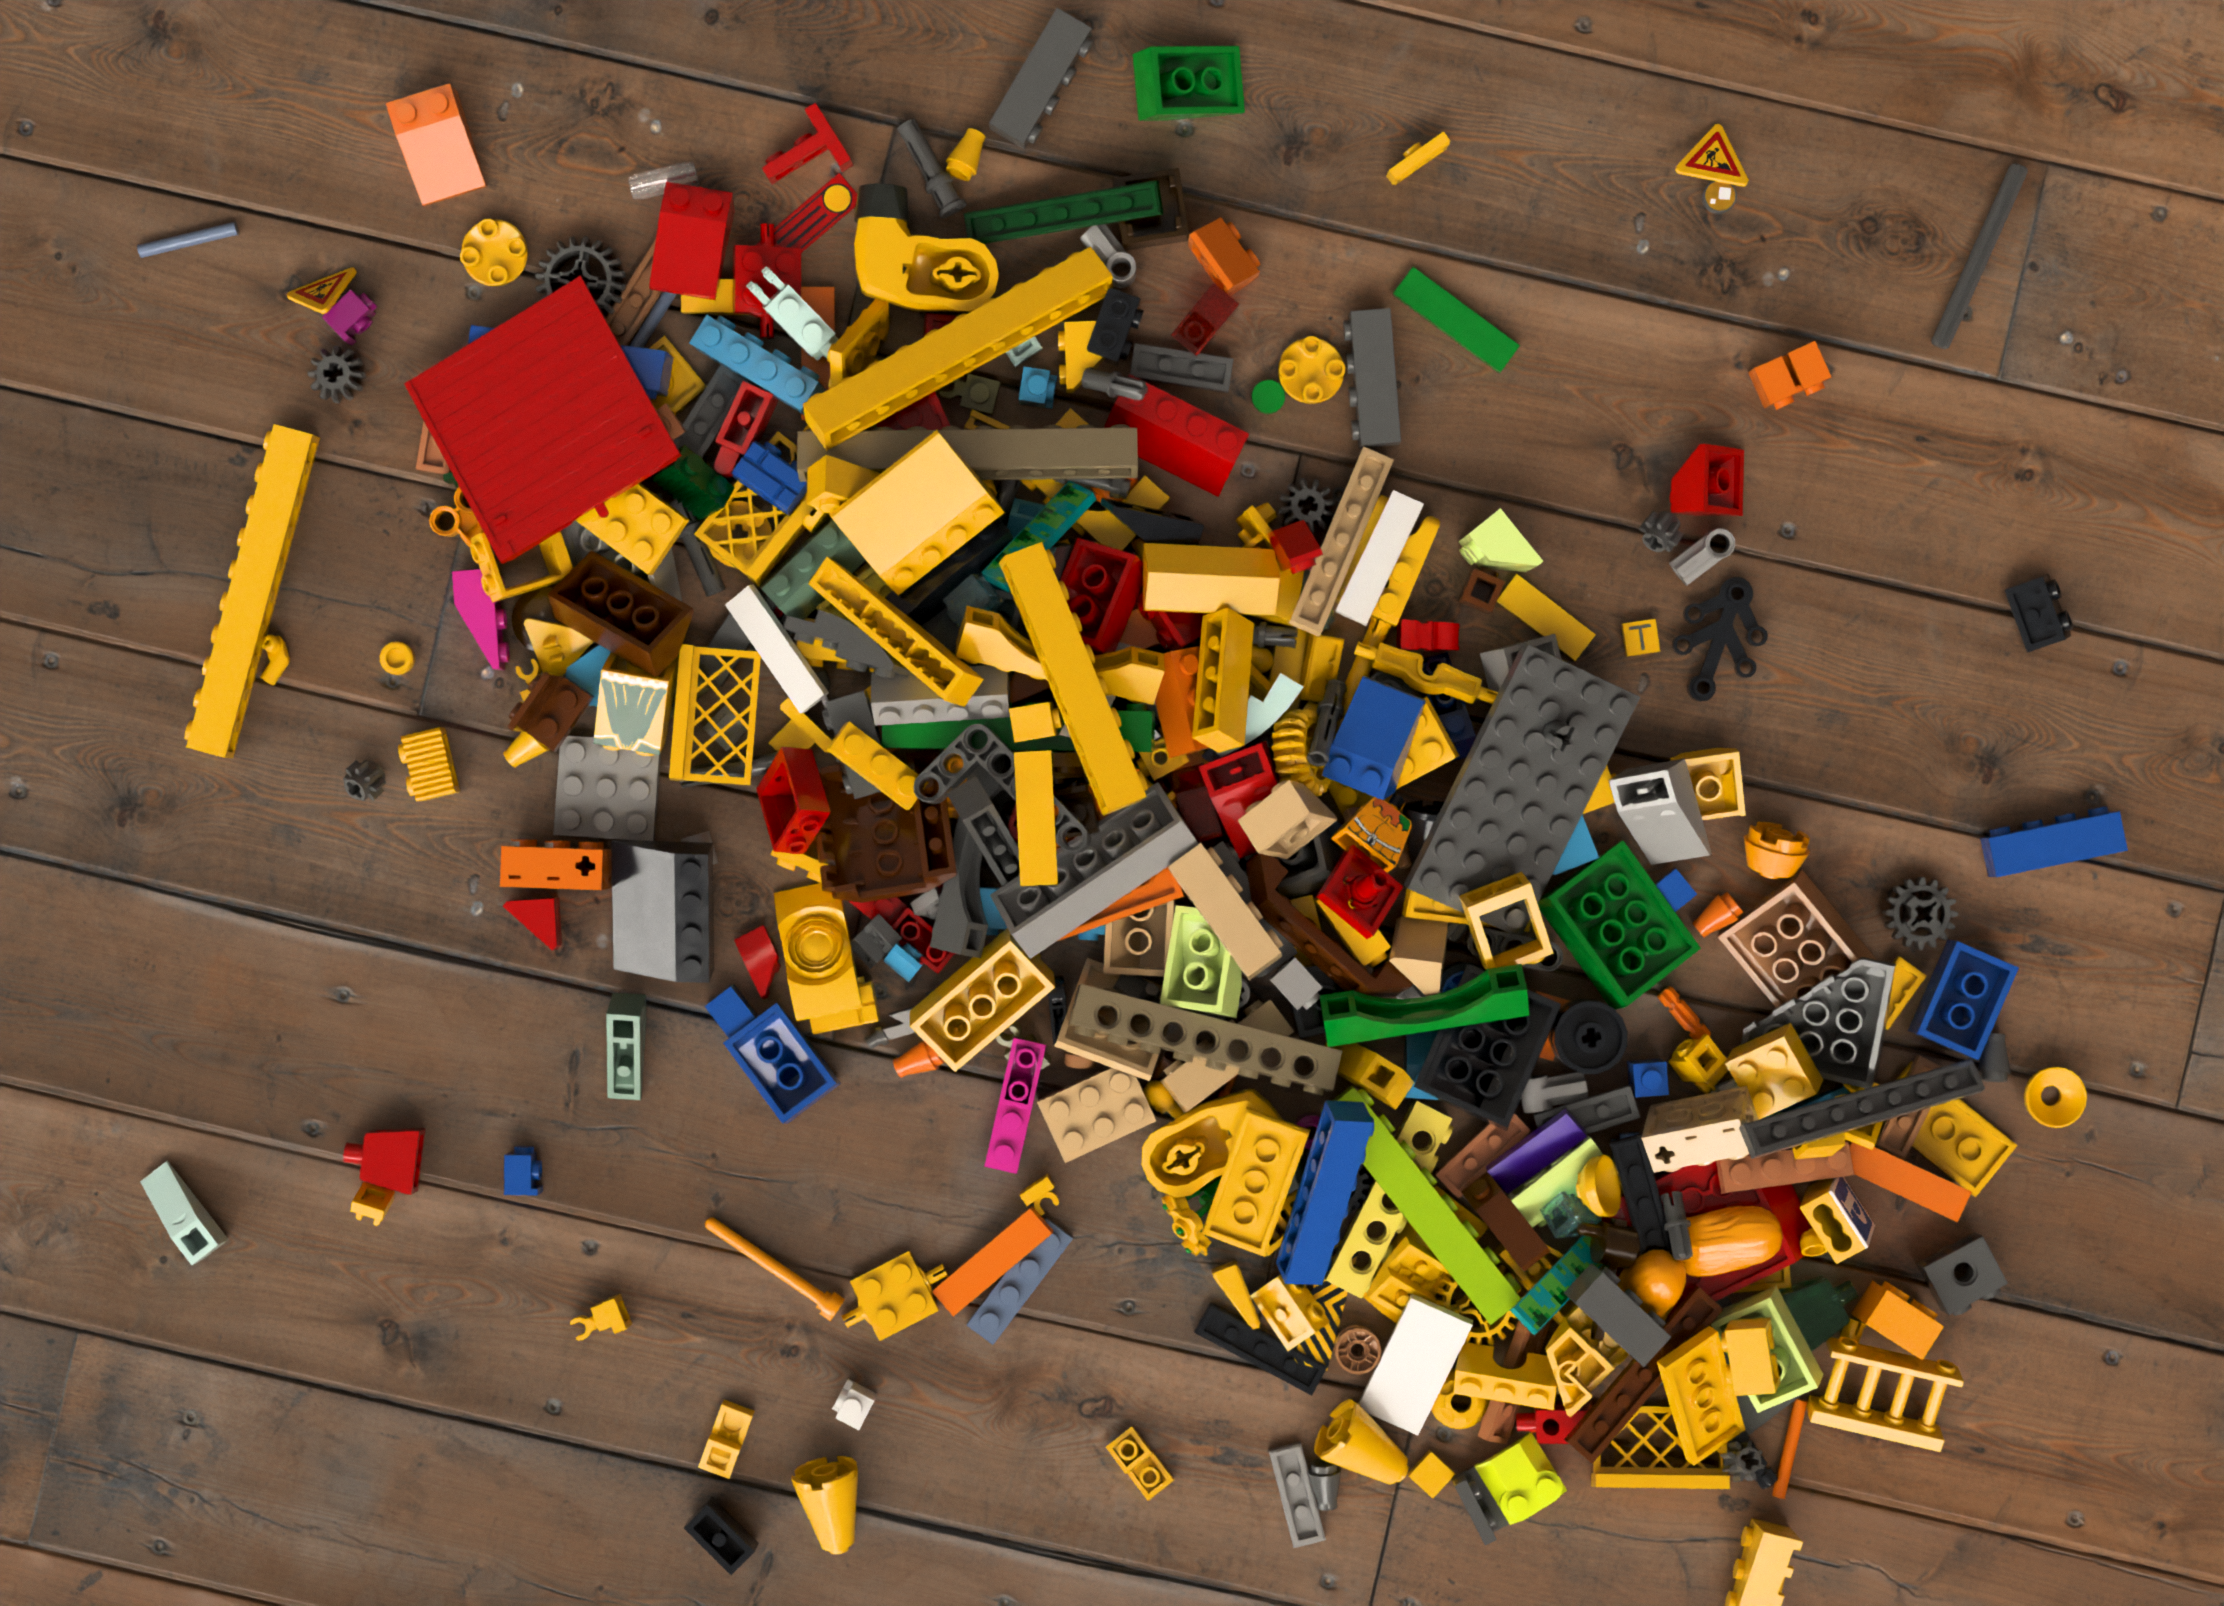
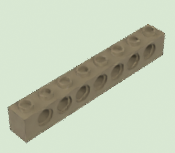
M1080 984L1077 988L1068 1024L1069 1026L1076 1027L1074 1032L1076 1034L1093 1038L1095 1032L1108 1035L1107 1041L1123 1046H1127L1128 1041L1140 1043V1050L1154 1054H1160L1161 1049L1174 1052V1059L1192 1063L1195 1057L1206 1060L1205 1066L1212 1069L1225 1071L1226 1066L1238 1068V1075L1252 1079H1258L1259 1074L1272 1077L1270 1083L1289 1088L1291 1082L1304 1085V1092L1323 1096L1324 1091H1332L1334 1089L1342 1050ZM1109 1007L1114 1011L1115 1021L1112 1025L1107 1026L1100 1023L1097 1016L1100 1008ZM1135 1015L1143 1016L1147 1020L1148 1028L1143 1034L1135 1033L1130 1026L1131 1019ZM1167 1024H1174L1179 1028L1180 1038L1177 1042H1169L1165 1039L1163 1029ZM1200 1032H1206L1212 1037L1213 1044L1208 1051L1201 1050L1196 1044V1037ZM1233 1040L1240 1041L1245 1047V1054L1241 1059L1233 1058L1229 1053V1045ZM1267 1048L1274 1050L1277 1054L1278 1060L1274 1067H1267L1262 1062V1052ZM1298 1057H1304L1310 1064V1070L1305 1076L1299 1075L1294 1069V1062Z

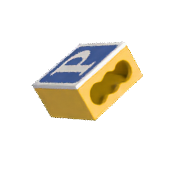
M1844 1177L1819 1180L1807 1187L1799 1208L1836 1264L1869 1247L1875 1224Z

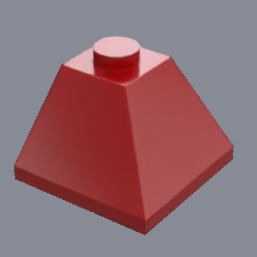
M1699 444L1671 479V492L1669 496L1671 513L1697 516H1743L1744 450L1711 444Z

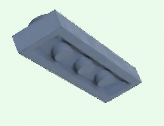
M1047 1217L1045 1221L1053 1229V1233L1000 1278L966 1324L992 1345L1073 1239L1069 1233Z

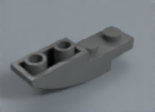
M818 610L815 623L791 616L786 617L783 629L795 633L794 640L810 645L814 644L815 639L823 641L822 647L836 651L835 656L846 660V667L861 672H866L867 667L874 668L875 675L894 680L895 674L905 677L909 676L910 671L857 625L848 620Z

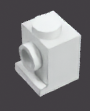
M847 1379L832 1408L838 1412L836 1419L860 1430L875 1401L877 1393Z

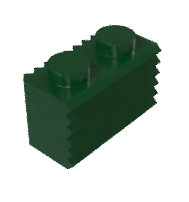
M684 444L682 447H679L682 456L652 476V480L657 482L658 486H662L663 490H667L668 495H672L673 499H677L678 503H682L683 508L687 507L688 512H692L693 516H697L698 520H703L724 508L735 488L725 477L717 473L699 455Z

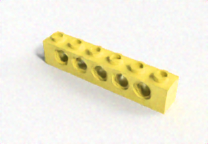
M1413 1098L1394 1138L1399 1144L1405 1141L1413 1150L1416 1157L1412 1161L1419 1170L1426 1167L1432 1173L1439 1158L1435 1153L1440 1143H1447L1454 1129L1450 1125L1452 1118ZM1419 1131H1426L1429 1135L1428 1145L1422 1149L1415 1148L1412 1144L1414 1134ZM1374 1178L1370 1183V1190L1367 1192L1366 1200L1363 1201L1362 1207L1357 1209L1332 1259L1331 1268L1325 1275L1326 1281L1361 1299L1364 1293L1368 1292L1380 1262L1384 1263L1392 1253L1394 1246L1390 1242L1395 1232L1400 1234L1407 1223V1219L1396 1206L1393 1208L1383 1206L1382 1197L1385 1192ZM1371 1222H1383L1384 1232L1380 1237L1372 1238L1367 1235V1227ZM1358 1251H1366L1369 1253L1368 1264L1361 1268L1353 1266V1255Z

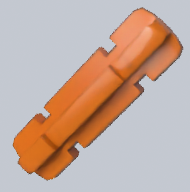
M1668 986L1658 994L1657 997L1660 1002L1670 1008L1668 1011L1685 1031L1690 1032L1689 1036L1692 1039H1700L1704 1034H1708L1709 1037L1711 1036L1710 1030L1703 1023H1699V1017L1684 1000L1679 999L1680 995L1673 987Z

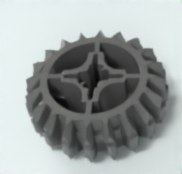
M573 236L569 238L570 247L566 248L562 241H558L557 247L560 252L556 254L551 249L546 251L547 255L552 259L549 263L545 260L539 261V265L546 269V272H537L535 278L545 281V283L536 286L535 289L538 293H547L540 299L542 300L556 291L555 284L565 286L576 277H579V275H583L590 281L587 282V286L591 293L604 290L596 302L601 311L606 309L612 315L615 313V310L609 304L612 301L619 304L622 302V298L616 295L615 292L626 290L625 284L616 282V280L626 277V273L623 270H615L622 262L619 258L609 260L614 251L608 247L601 252L603 243L600 240H596L590 248L591 243L587 236H583L580 246H578V242ZM579 257L570 271L559 272L558 274L559 269L565 262ZM589 257L595 258L602 263L606 271L607 280L591 275Z

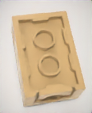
M1109 1066L1037 1100V1104L1065 1163L1156 1122V1116L1143 1093L1138 1077Z
M1743 1086L1650 1105L1641 1139L1654 1173L1660 1171L1675 1172L1686 1166L1696 1164L1706 1166L1717 1160L1744 1158L1749 1152L1739 1127L1745 1123L1758 1120L1748 1088Z

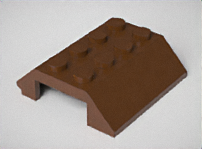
M940 749L906 753L908 763L906 765L920 775L941 754ZM840 765L820 768V778L831 811L819 832L825 834L816 836L819 863L828 864L820 867L822 891L832 892L833 899L864 903L929 892L957 875L947 798L938 804H930L917 799L910 810H905L883 792L854 799L853 793L847 794L842 780L844 773ZM935 779L928 780L929 783L924 789V793L928 798L938 793L939 784Z

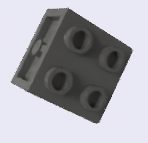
M1473 1466L1453 1476L1451 1480L1486 1546L1497 1540L1493 1532L1509 1525V1522Z

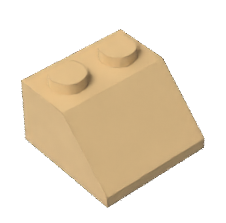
M1285 780L1275 785L1271 790L1272 794L1263 801L1251 804L1246 809V814L1238 822L1259 854L1288 859L1338 819L1303 783Z

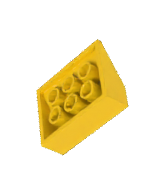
M936 430L829 515L875 572L899 596L1005 512L987 485L941 433Z

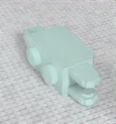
M766 266L761 271L763 277L770 284H773L778 291L769 299L756 283L751 281L746 287L763 304L762 308L809 356L814 357L817 361L822 356L827 359L830 346L839 340L835 336L836 333L789 284H784Z

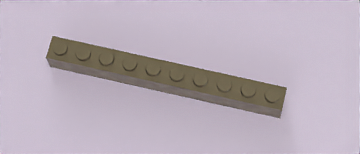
M1116 424L1110 428H1096L1093 425L1062 428L1058 425H1047L1042 429H1029L1022 425L1011 426L1009 429L979 426L973 430H961L956 426H946L938 430L981 480L1138 478L1137 428H1130L1125 424ZM918 426L910 427L907 430L878 427L873 431H862L828 451L825 450L811 428L806 431H797V472L799 481L807 482L808 467L825 455L882 473L936 430H927L924 427Z

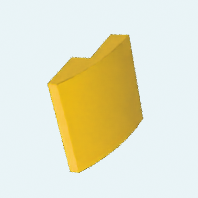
M1406 1236L1378 1271L1367 1292V1296L1386 1309L1401 1316L1411 1294L1437 1303L1435 1297L1437 1293L1434 1289L1435 1287L1443 1288L1446 1285L1440 1279V1276L1443 1275L1450 1280L1453 1277L1432 1251Z

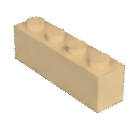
M1200 843L1169 865L1168 869L1248 980H1251L1282 957L1279 948L1283 944L1272 929L1267 932L1259 923L1263 916L1251 901L1246 905L1239 893L1243 889L1234 876L1230 874L1226 877L1219 868L1223 862L1212 847L1206 850L1202 843Z
M1259 999L1243 1010L1246 1017L1237 1023L1287 1037L1294 1032L1271 999L1263 1004ZM1204 1039L1197 1046L1201 1050L1208 1051L1212 1047L1213 1042L1209 1043L1207 1039ZM1233 1040L1229 1045V1053L1233 1058L1241 1059L1245 1054V1047L1238 1040ZM1268 1048L1265 1049V1050L1262 1052V1055H1261V1056H1263L1265 1053H1267V1052H1268L1269 1050H1271V1049H1268ZM1194 1057L1192 1063H1182L1181 1060L1173 1062L1163 1070L1167 1076L1160 1081L1185 1113L1235 1077L1239 1069L1226 1066L1225 1071L1212 1069L1205 1066L1206 1060Z

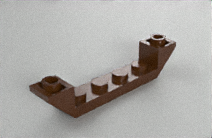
M1257 853L1247 861L1246 870L1251 900L1263 916V919L1344 991L1354 990L1375 997H1396L1413 985L1390 961L1382 964L1369 974L1361 963L1353 960L1342 950L1338 942L1326 936L1317 928L1316 923L1312 919L1305 917L1292 905L1286 896L1279 894L1275 889L1288 873V870L1281 865L1277 857Z

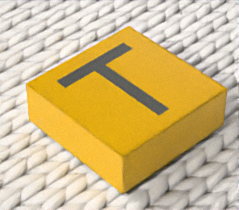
M1656 619L1621 624L1626 657L1660 652Z

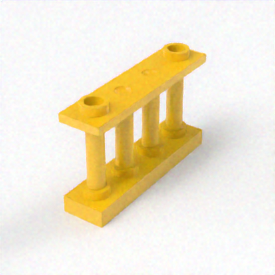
M1828 1337L1826 1344L1830 1357L1836 1358L1824 1396L1816 1397L1809 1395L1806 1409L1810 1422L1941 1452L1945 1440L1940 1426L1935 1421L1947 1384L1958 1387L1963 1386L1964 1380L1959 1367L1948 1360H1921L1915 1356L1859 1344L1848 1337H1839L1838 1339ZM1849 1362L1868 1366L1858 1401L1853 1405L1837 1400ZM1882 1369L1901 1373L1890 1410L1886 1412L1870 1408ZM1914 1377L1934 1381L1923 1416L1918 1420L1903 1416Z

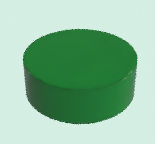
M1261 381L1253 389L1251 395L1252 404L1262 414L1276 413L1284 404V389L1276 381Z

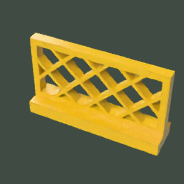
M777 431L769 443L776 447L780 442L788 448L791 453L792 463L795 460V455H797V445ZM737 481L733 485L735 489L725 507L708 516L694 535L759 587L806 529L802 522L806 514H810L813 517L817 511L813 506L807 505L806 493L790 516L781 510L777 511L775 506H773V511L754 513L752 496H757V494L747 488V491L740 492L744 485ZM748 497L750 514L730 516L729 504L734 498ZM725 510L726 517H719ZM778 516H785L779 523ZM774 517V531L770 535L756 537L754 519ZM750 520L752 537L733 539L731 522ZM727 522L729 540L714 542L705 535L713 524ZM765 541L758 549L757 542ZM753 543L754 555L744 565L735 558L734 545ZM721 546H729L730 553L723 549Z
M682 644L678 662L669 771L670 780L751 785L761 656L758 652L696 647L694 645ZM700 655L715 656L723 666L711 677L707 678L699 668ZM721 656L733 658L726 663ZM739 658L754 659L753 672L743 681L730 668ZM727 670L737 681L738 685L723 696L713 685L712 681ZM700 675L705 682L698 687V677ZM752 679L750 691L745 684ZM709 685L720 700L705 712L697 702V693ZM742 687L751 698L750 706L738 714L727 699ZM724 703L736 718L720 729L710 718L709 714ZM697 707V709L702 713V715L695 720ZM748 712H749V724H747V723L743 720V718H742V717H744ZM706 718L718 733L702 745L694 736V727ZM740 721L748 730V736L736 748L724 733L736 722ZM721 736L733 751L718 763L706 748ZM694 740L700 748L692 754ZM747 745L745 758L740 753V750ZM703 751L715 766L705 775L691 774L692 759ZM737 754L745 763L744 778L730 777L721 766ZM717 769H719V771L724 776H715L711 774H713Z
M1641 1406L1622 1428L1623 1430L1627 1427L1639 1441L1625 1453L1612 1440L1610 1444L1623 1457L1614 1467H1601L1600 1454L1593 1463L1591 1487L1730 1489V1475H1728V1472L1722 1471L1724 1459L1720 1457L1721 1454L1727 1453V1443L1716 1450L1719 1453V1468H1706L1701 1462L1697 1464L1700 1468H1687L1691 1464L1688 1461L1680 1468H1673L1663 1457L1676 1444L1681 1449L1682 1445L1679 1435L1676 1437L1663 1424L1672 1414L1671 1408ZM1639 1413H1646L1656 1423L1644 1436L1630 1424ZM1653 1413L1666 1414L1659 1420ZM1659 1427L1673 1440L1660 1454L1647 1441ZM1642 1444L1656 1456L1647 1467H1639L1630 1458ZM1627 1460L1633 1467L1620 1466ZM1661 1461L1666 1467L1654 1466Z

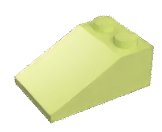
M1176 905L1160 1004L1193 1013L1237 1018L1242 987V971L1197 908Z

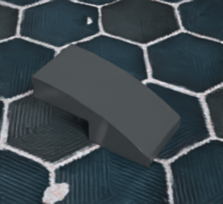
M878 914L851 941L852 950L871 969L902 937Z

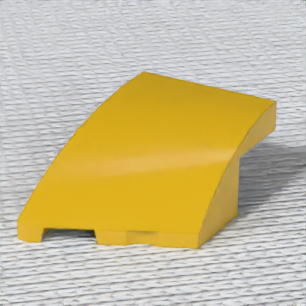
M1577 1305L1564 1318L1545 1347L1566 1414L1570 1418L1593 1397L1591 1391L1615 1369L1613 1364L1626 1353L1606 1332L1602 1341L1592 1340V1319Z

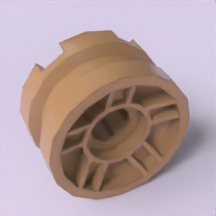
M1356 1324L1348 1325L1340 1330L1333 1347L1335 1358L1341 1368L1357 1375L1368 1373L1374 1369L1380 1361L1382 1351L1375 1333L1365 1325ZM1358 1343L1363 1346L1361 1356L1351 1352V1347L1354 1344Z

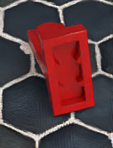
M816 102L804 110L817 133L813 136L811 133L801 136L794 142V148L786 153L778 151L765 160L767 165L763 166L762 170L771 185L829 150L842 172L853 166L851 158Z

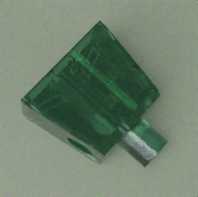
M1818 1276L1791 1285V1288L1779 1289L1811 1352L1850 1322L1843 1306L1859 1298L1850 1280L1833 1288L1829 1280L1824 1276Z

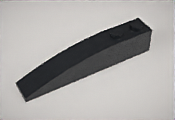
M997 518L899 596L892 590L885 599L918 625L922 626L984 580L981 572L1014 539L1010 530Z

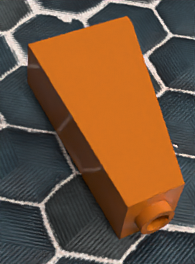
M1845 1140V1142H1849L1854 1175L1953 1221H1959L1972 1193L1971 1191L1876 1147L1871 1150Z

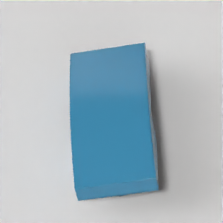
M899 942L896 943L883 960L907 982L911 981L924 964L919 960L922 954L908 942L904 946Z

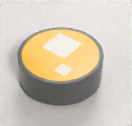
M1711 181L1702 193L1704 207L1714 214L1726 213L1734 206L1737 200V192L1732 184Z

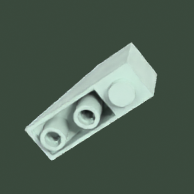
M168 1161L140 1181L170 1238L191 1265L200 1262L229 1240Z

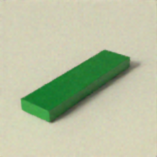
M1414 267L1411 268L1392 294L1497 373L1503 370L1520 347L1518 343Z

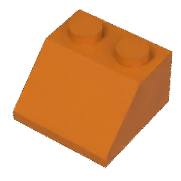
M1220 217L1192 232L1189 235L1188 247L1227 300L1259 277L1260 271L1257 267L1261 264L1251 249L1245 251L1238 242L1241 239V235L1233 223L1228 222L1226 224Z

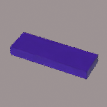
M1565 1108L1486 1166L1487 1172L1509 1194L1587 1137L1586 1130Z

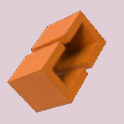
M1816 341L1795 349L1785 356H1780L1755 367L1748 372L1764 409L1774 404L1776 410L1795 402L1792 396L1804 391L1806 396H1809L1824 389L1823 382L1831 378V374Z

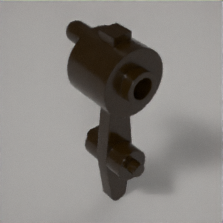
M1611 1218L1610 1222L1600 1221L1597 1224L1581 1222L1577 1226V1232L1580 1235L1591 1237L1590 1255L1592 1261L1603 1264V1268L1606 1266L1615 1275L1618 1267L1630 1268L1639 1255L1640 1241L1637 1229L1627 1226V1221ZM1592 1320L1591 1339L1602 1341L1605 1331Z

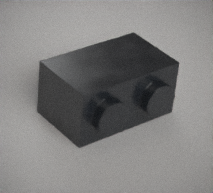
M713 1497L684 1526V1529L730 1575L756 1551L759 1544Z

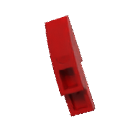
M894 897L864 903L849 901L871 920L880 914L902 937L899 943L904 946L908 942L922 954L919 960L938 974L955 954L930 947L933 925L924 917L915 915L912 907L901 898Z

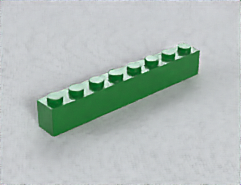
M1025 702V706L1039 704L1040 702ZM1126 704V710H1117L1121 720L1119 730L1123 740L1127 739L1130 742L1134 752H1154L1155 711H1147V704ZM1010 717L882 725L883 748L946 749L967 727L973 724H982L993 730L1011 750L1076 751L1071 737L1063 735L1014 743ZM1058 728V734H1060L1062 728ZM979 731L972 737V745L975 749H982L987 744L988 738L984 731Z

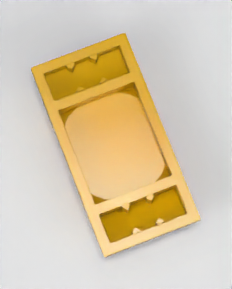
M822 883L775 892L774 901L777 924L796 1020L802 1021L863 1008L844 901L833 899L832 892L822 891Z

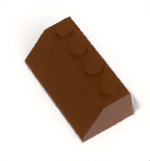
M592 550L547 594L556 620L656 678L678 656L694 614L691 606Z

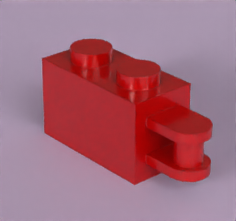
M742 381L715 440L721 449L715 459L714 468L721 476L725 478L733 477V469L741 458L744 457L754 441L760 442L779 401L773 394Z

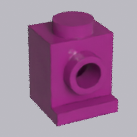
M350 290L322 318L346 343L352 346L357 342L352 336L355 333L358 335L362 334L373 323L371 318L376 314L374 310L378 306L364 292L359 296Z

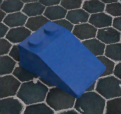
M1363 676L1332 743L1329 761L1324 767L1322 776L1381 800H1385L1395 793L1426 700Z
M775 1003L723 1043L782 1124L791 1122L841 1084L822 1056L778 1003Z

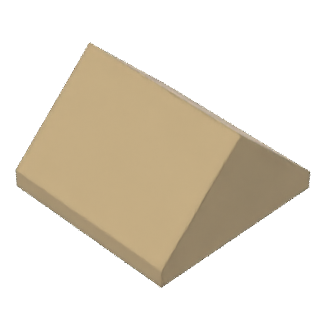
M1401 916L1396 919L1389 961L1426 996L1439 994L1445 963L1448 922Z

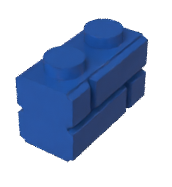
M754 441L744 457L741 458L733 469V477L790 516L807 493V482L799 481L797 461L793 460L789 464L780 458L782 452L771 443L766 441L764 445H761Z

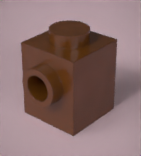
M1483 566L1479 570L1474 568L1469 572L1457 602L1485 614H1490L1493 612L1505 581L1498 578L1499 573Z

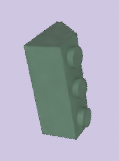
M830 517L761 583L760 588L785 615L804 620L825 600L808 583L826 557L832 558L851 573L866 559Z

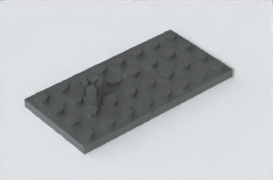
M1523 642L1414 862L1404 886L1464 913L1459 895L1522 871L1532 885L1538 904L1640 697ZM1524 899L1479 916L1480 920L1508 933L1521 936L1530 920Z

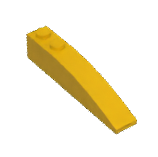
M826 557L808 584L944 701L965 707L984 680L961 659L955 657V654L925 629L832 558Z

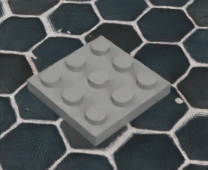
M567 736L559 747L553 835L655 841L661 753L660 755L642 756L635 751L627 749L608 750L602 745L593 744L594 737Z

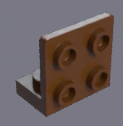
M545 671L543 675L538 674L528 687L530 694L524 703L520 701L512 709L509 715L511 722L507 727L512 731L527 732L546 747L557 752L594 696L562 673Z

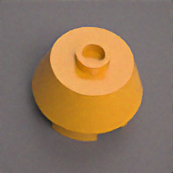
M1757 822L1756 826L1750 825L1748 834L1744 835L1747 866L1769 879L1794 877L1810 854L1808 849L1810 837L1800 830L1797 831L1795 836L1790 831L1782 829V824Z

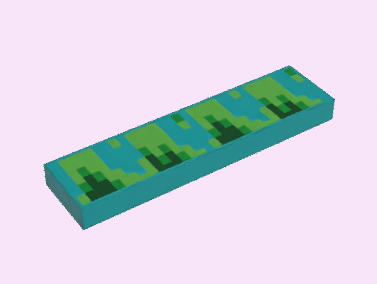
M1068 481L981 572L984 579L1009 592V586L999 564L1001 559L1005 555L1040 542L1043 543L1045 550L1050 549L1097 500L1094 493L1072 481Z
M1599 1219V1220H1597L1594 1224H1597L1598 1222H1600V1221H1602V1220ZM1581 1236L1510 1309L1533 1335L1538 1333L1567 1303L1569 1298L1564 1292L1591 1263L1598 1269L1603 1265L1594 1263L1591 1259V1237Z

